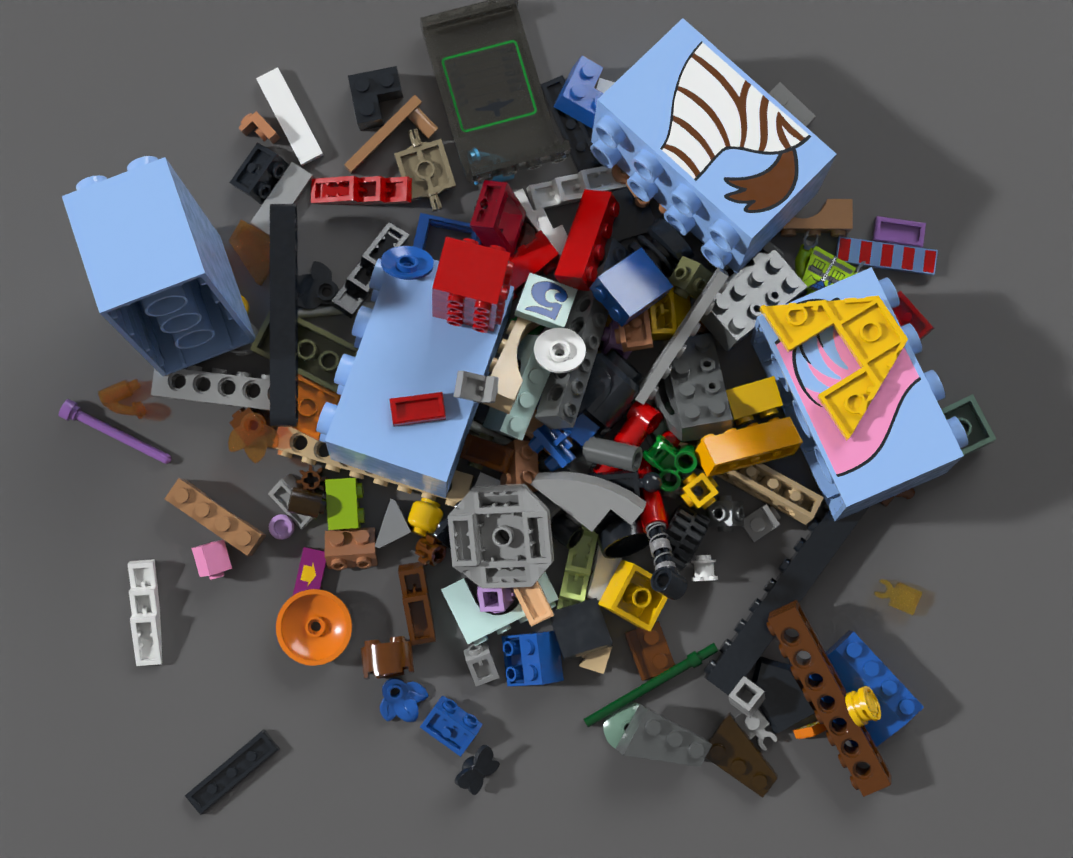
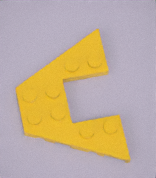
M867 296L859 299L844 298V300L808 301L800 304L789 303L788 305L777 306L762 305L759 310L788 353L833 326L860 365L861 369L817 396L845 440H849L908 338L879 296Z

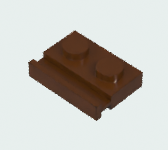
M659 621L655 622L650 632L639 627L624 633L642 681L655 677L675 665Z

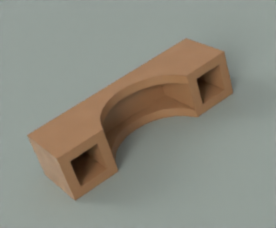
M827 199L818 214L804 219L793 217L778 233H781L782 237H794L796 233L809 231L808 237H816L817 234L821 236V233H831V237H844L846 233L853 229L852 199Z
M178 478L165 497L166 501L247 556H253L266 537V534L220 506L185 479Z

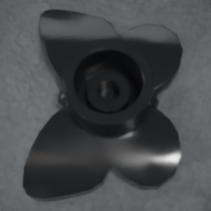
M482 745L477 750L475 756L467 758L463 763L462 771L455 778L456 785L463 789H468L473 795H476L481 790L483 778L493 774L500 765L496 759H493L494 754L489 746Z

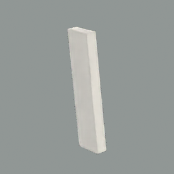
M277 67L256 78L300 164L304 166L323 156L324 154L279 68Z

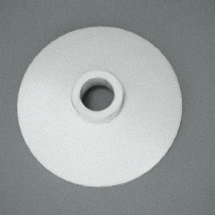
M566 328L549 329L543 332L534 344V356L537 362L544 369L554 373H567L575 370L582 364L586 354L583 339L576 332Z

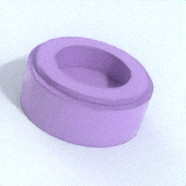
M280 514L271 519L269 531L274 538L283 540L291 537L294 533L295 524L289 516Z

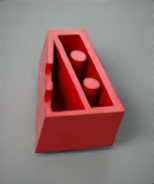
M541 230L535 234L537 238L526 246L524 244L517 249L518 252L513 257H510L509 262L514 263L510 284L515 287L512 302L518 298L517 293L525 287L529 273L538 276L544 273L547 276L557 268L556 264L559 262V253Z

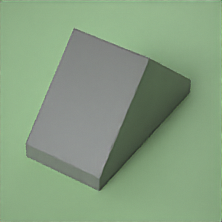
M390 499L375 544L377 548H383L413 533L396 500Z

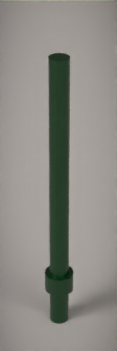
M712 643L698 652H691L686 655L687 658L587 716L584 718V722L589 728L689 668L700 666L703 664V660L719 651L715 643Z

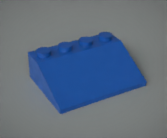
M848 630L825 652L847 693L851 691L858 692L859 688L868 686L877 697L881 709V718L877 721L869 720L868 724L865 725L876 747L905 726L924 708L854 631ZM813 673L809 676L814 681H820L823 679L822 676L817 673ZM828 695L821 698L826 703L834 701V698ZM835 718L833 720L838 725L846 723L843 718ZM848 740L854 747L858 745L856 741Z

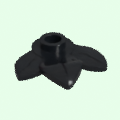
M314 261L311 267V274L298 275V292L302 294L298 299V306L304 309H315L321 304L330 305L333 298L339 292L338 286L332 281L331 270L323 263ZM326 289L332 291L331 295L328 297L322 295L323 291Z

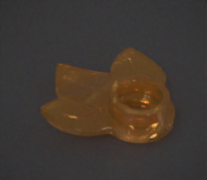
M258 413L245 415L241 420V426L232 430L228 441L230 452L244 449L247 456L254 463H258L265 456L267 447L275 448L279 445V437L276 430L266 425L264 417ZM253 420L258 423L256 430L250 428V422Z

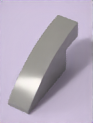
M543 472L538 473L531 483L533 487L591 532L610 509L632 525L643 512L647 503L633 492L616 483L582 473Z

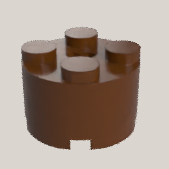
M405 636L392 637L388 643H381L379 640L364 641L365 647L361 648L364 679H370V674H374L376 679L405 675L404 670L409 669L410 674L415 672L411 642L406 641Z

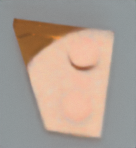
M240 220L229 242L255 282L262 286L270 272V236L247 222Z

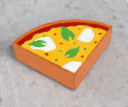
M816 721L793 730L796 739L816 736L827 729L824 724Z

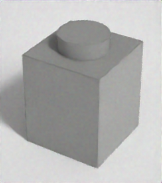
M744 676L728 696L730 704L749 718L753 716L766 699L765 691Z

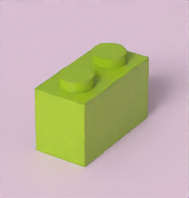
M358 478L325 480L328 530L361 528V523H365L364 508H360L359 498H363V484L358 483Z

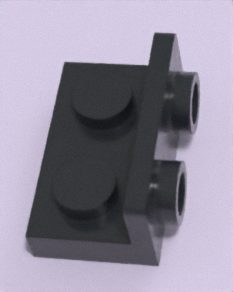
M257 142L229 183L259 204H263L289 164L277 153Z

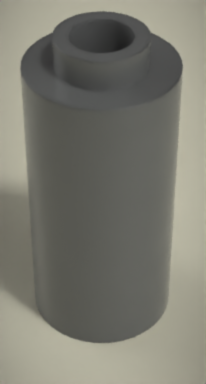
M591 437L584 443L583 455L587 462L636 472L641 465L643 454L641 447L597 437Z

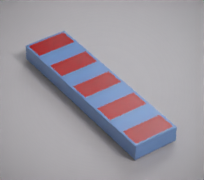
M839 236L835 257L851 265H860L862 261H866L863 265L866 267L933 276L935 275L938 250Z

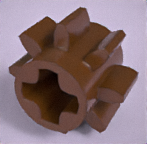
M309 465V471H299L303 476L296 483L303 484L304 490L310 489L316 492L317 489L325 491V487L322 486L323 481L329 478L321 475L324 470L323 468L314 471L313 465ZM311 474L314 477H318V482L314 483V487H312V484L307 483V479L311 478Z
M427 534L426 537H422L417 542L415 554L420 556L418 561L422 564L435 566L445 558L447 547L442 545V542L435 536L432 537Z

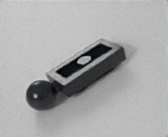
M626 470L587 474L616 483L639 497L641 496L640 488L653 493L657 492L662 486V478L655 472H649L643 478H639L638 470L636 472Z

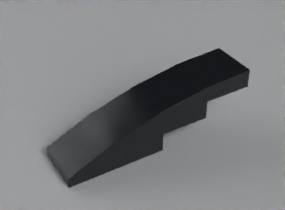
M389 221L362 255L361 261L347 277L346 283L331 301V306L352 318L373 290L369 288V284L377 260L381 259L387 250L403 246L410 234Z

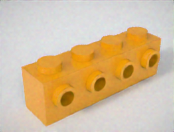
M775 417L766 423H752L738 430L732 428L723 434H708L700 440L701 442L696 448L695 453L706 476L710 477L794 455L803 441L791 417L782 419Z

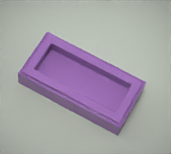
M876 216L872 241L923 248L926 223Z

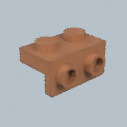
M648 309L623 327L619 325L618 329H614L616 344L622 345L623 352L653 348Z
M513 440L505 445L515 449V453L508 473H502L500 485L526 484L532 492L538 491L531 485L533 479L539 473L538 453L530 448L528 445L530 441Z
M375 527L325 531V560L328 569L343 570L354 567L364 569L377 566Z

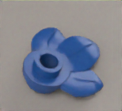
M391 678L382 687L384 698L380 704V713L387 722L395 718L396 715L406 722H415L419 713L417 703L427 699L429 695L426 689L417 682L405 683L399 678ZM393 688L399 689V693L396 695H392L390 691Z

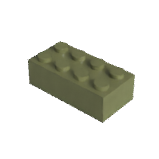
M270 311L250 348L251 351L270 360ZM298 317V374L337 393L339 384L334 383V378L339 362L344 353L356 357L358 348Z

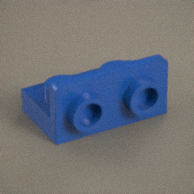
M441 696L420 728L461 757L483 724L474 715L468 714L458 707L453 700Z

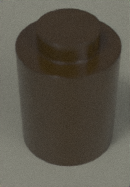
M292 487L287 512L317 518L318 514L324 513L326 500L322 499V493Z

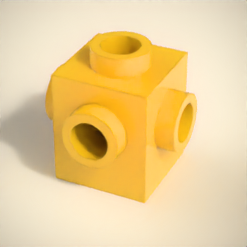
M693 472L682 481L685 486L681 488L683 492L681 498L689 508L694 506L698 509L702 506L703 509H706L716 501L714 496L719 493L716 489L718 484L711 476L707 477L703 472L696 475ZM696 486L702 488V495L696 496L693 490Z

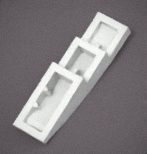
M601 166L581 170L577 174L557 177L549 182L529 185L526 189L534 211L542 206L544 209L581 201L584 189L612 192L626 188L627 185L615 181L612 176V168L609 169Z
M523 188L514 192L526 211L525 218L536 233L541 230L558 251L560 259L568 237L563 225L553 229L543 206L533 211Z
M155 559L129 561L128 571L131 586L129 597L132 612L130 623L136 666L162 664L161 621Z

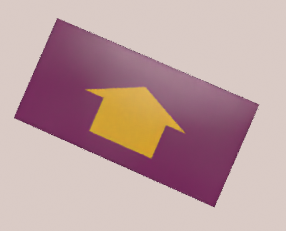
M307 547L303 548L293 595L309 589L321 590L327 564L325 551Z

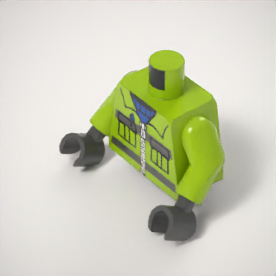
M809 231L804 233L803 244L795 258V273L807 286L805 296L863 271L862 266L866 261H862L858 268H855L817 247L818 234L814 241H808L806 238Z

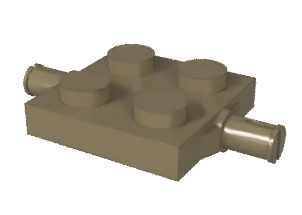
M413 129L416 139H414L412 130L408 131L412 145L404 151L394 153L401 177L408 176L412 178L411 201L429 198L432 211L436 212L435 201L438 209H443L438 195L443 191L456 188L455 180L442 139L432 142H421L418 129Z

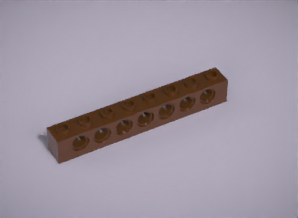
M798 600L771 611L767 627L771 635H776L780 641L779 649L784 658H789L794 678L801 680L804 686L802 689L803 694L808 702L814 704L816 708L814 710L818 722L824 724L828 730L826 732L828 741L831 746L836 745L840 753L838 754L839 761L843 768L848 767L851 773L850 780L855 790L859 789L863 797L890 786L892 775L865 725L857 726L849 715L845 702L847 692ZM795 629L799 635L790 637L785 631ZM806 651L811 657L802 659L797 653ZM813 673L820 674L823 679L820 681H814L809 676ZM828 695L833 697L834 701L826 703L821 698ZM835 718H843L846 723L838 725L833 720ZM854 740L858 745L850 747L845 742ZM860 762H866L870 766L868 768L863 769L858 767L857 764Z

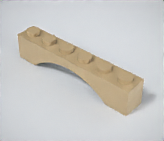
M520 317L516 321L511 320L506 332L509 337L507 340L502 339L497 353H500L499 359L494 357L488 372H491V376L499 378L495 403L483 404L510 414L523 382L518 368L517 347L522 339L530 331L540 326V324Z

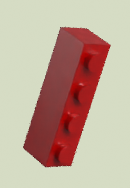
M584 189L554 274L559 283L578 290L590 291L592 283L597 278V268L600 260L605 255L607 239L612 235L614 219L618 216L620 210L619 203L612 192Z

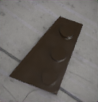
M729 712L708 740L712 746L705 758L763 798L778 779V775L750 741L746 732L737 724L731 712Z

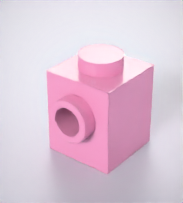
M224 540L213 541L192 548L200 577L209 576L210 580L225 576L224 571L232 569Z

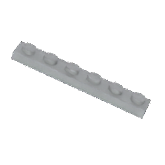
M718 266L640 384L639 393L635 396V400L644 405L647 399L652 400L659 389L656 385L661 378L666 379L673 368L670 364L675 357H681L687 347L684 343L689 336L694 337L699 330L701 324L698 322L703 314L707 316L715 305L713 299L717 293L722 294L729 284L727 271Z

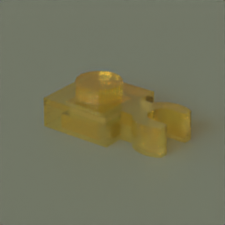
M879 579V583L886 586V591L882 594L874 591V595L882 599L891 598L889 606L913 615L923 592L900 582H897L896 587L893 588L888 580Z

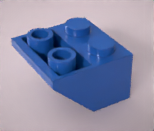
M554 630L501 636L507 686L544 685L564 681L561 652Z

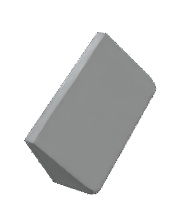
M288 474L274 486L268 495L303 530L315 518L287 512L292 487L304 488L302 484L296 483L297 479L292 474Z

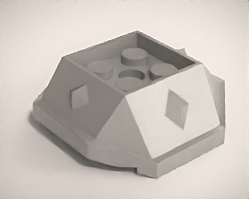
M526 484L475 486L448 515L452 567L464 573L482 589L532 587L554 562L550 510ZM501 530H505L508 532L510 537L509 541H506L501 537Z

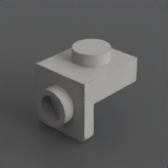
M458 371L454 397L478 403H495L499 378L467 371Z

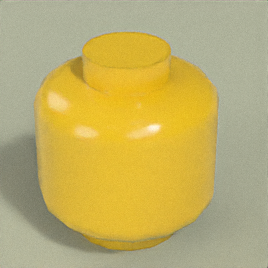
M427 498L415 501L407 517V523L413 527L411 532L426 537L427 533L434 534L443 517L440 504Z

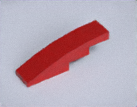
M342 176L311 179L312 204L411 203L412 178L408 176L384 178L382 176L361 178Z

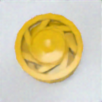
M864 686L859 688L858 692L851 691L846 693L845 702L847 710L857 726L861 727L868 724L869 720L877 721L881 718L879 702L870 687Z

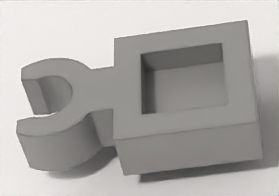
M758 709L751 718L742 712L735 717V721L746 732L750 740L755 735L758 737L757 743L761 749L767 750V747L763 744L765 737H771L774 742L777 741V737L771 731L764 729L769 725V722Z

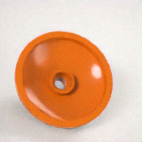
M320 589L304 590L290 597L280 609L276 621V635L283 651L296 662L311 666L322 665L336 659L346 649L352 635V619L348 608L336 595ZM314 622L320 623L321 628L319 631L313 630L312 624Z

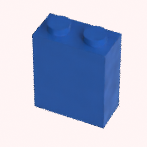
M640 248L598 276L590 289L596 300L601 302L609 311L610 317L623 327L663 299L673 288V285L645 251Z

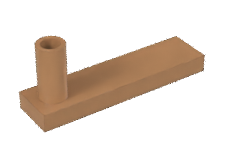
M414 95L344 164V167L352 174L407 118L428 139L439 128L418 108L422 101Z

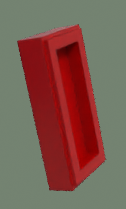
M442 392L390 399L393 427L446 420Z

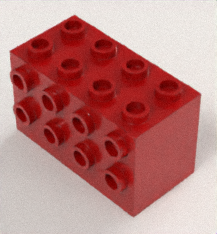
M446 237L432 287V316L445 319L448 324L461 327L462 324L473 326L472 329L477 332L488 333V330L494 332L495 325H501L505 300L508 298L514 263L509 262L510 252H506L505 248L497 245H490V247L479 245L478 241L464 238L462 241Z

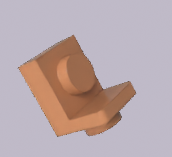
M257 111L254 114L246 115L241 121L242 125L239 126L240 131L245 136L254 130L264 142L269 139L274 144L280 139L276 131Z

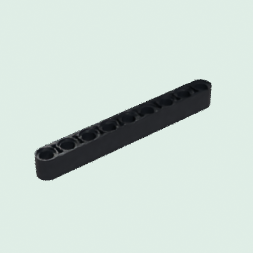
M270 204L271 427L298 426V217L296 204Z

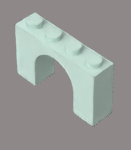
M527 334L517 347V360L521 361L520 375L523 382L510 414L490 407L482 427L507 437L523 440L550 374V371L544 369L534 356V344L539 335Z
M544 572L538 582L551 608L556 606L554 601L559 598L546 572ZM465 578L441 589L467 644L473 642L477 646L488 640V634L496 631L499 635L511 629L510 623L519 620L521 624L528 620L520 603L512 611L505 614L480 612V606Z

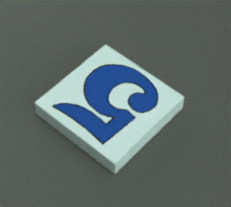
M529 273L514 315L551 329L564 328L578 289Z

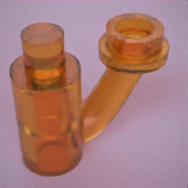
M125 379L98 391L102 404L115 413L137 416L139 419L147 415L141 401L132 402L133 407L118 403V401L132 396L134 390L141 388L138 379L130 382Z

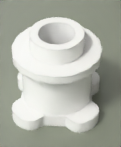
M696 555V560L691 561V563H694L695 576L691 577L692 581L718 580V576L714 574V562H716V559H711V555Z

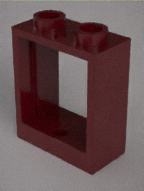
M484 180L470 226L484 246H501L506 249V252H510V257H513L526 211L508 182Z

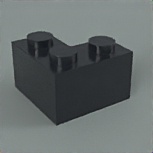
M397 66L348 75L356 120L360 131L384 126L380 102L404 98Z

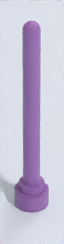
M66 399L59 411L58 416L67 421L70 419L73 421L78 420L162 463L168 464L171 461L169 454L81 411L78 403L70 399Z

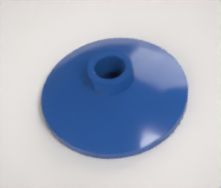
M397 246L384 252L381 257V266L386 273L395 278L415 280L423 278L432 272L434 260L423 249L413 246Z

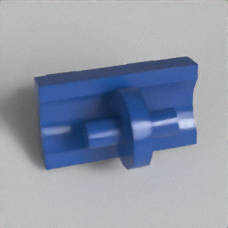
M543 425L532 433L534 436L528 445L536 453L545 448L551 454L544 461L550 471L553 472L560 467L563 468L576 458L569 450L573 446L567 439L572 434L569 429L562 433L560 429L552 430Z

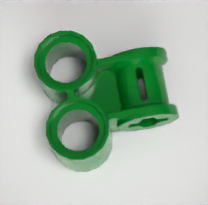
M658 435L656 437L657 441L648 451L645 450L642 456L650 465L660 471L659 475L662 478L661 489L668 492L675 491L681 483L682 474L692 472L697 466L696 448L692 445H683L677 449L664 436ZM688 454L693 458V462L684 463L680 456ZM673 473L677 480L669 482L664 478V474Z

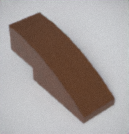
M415 562L399 565L398 574L411 646L436 642L424 564Z

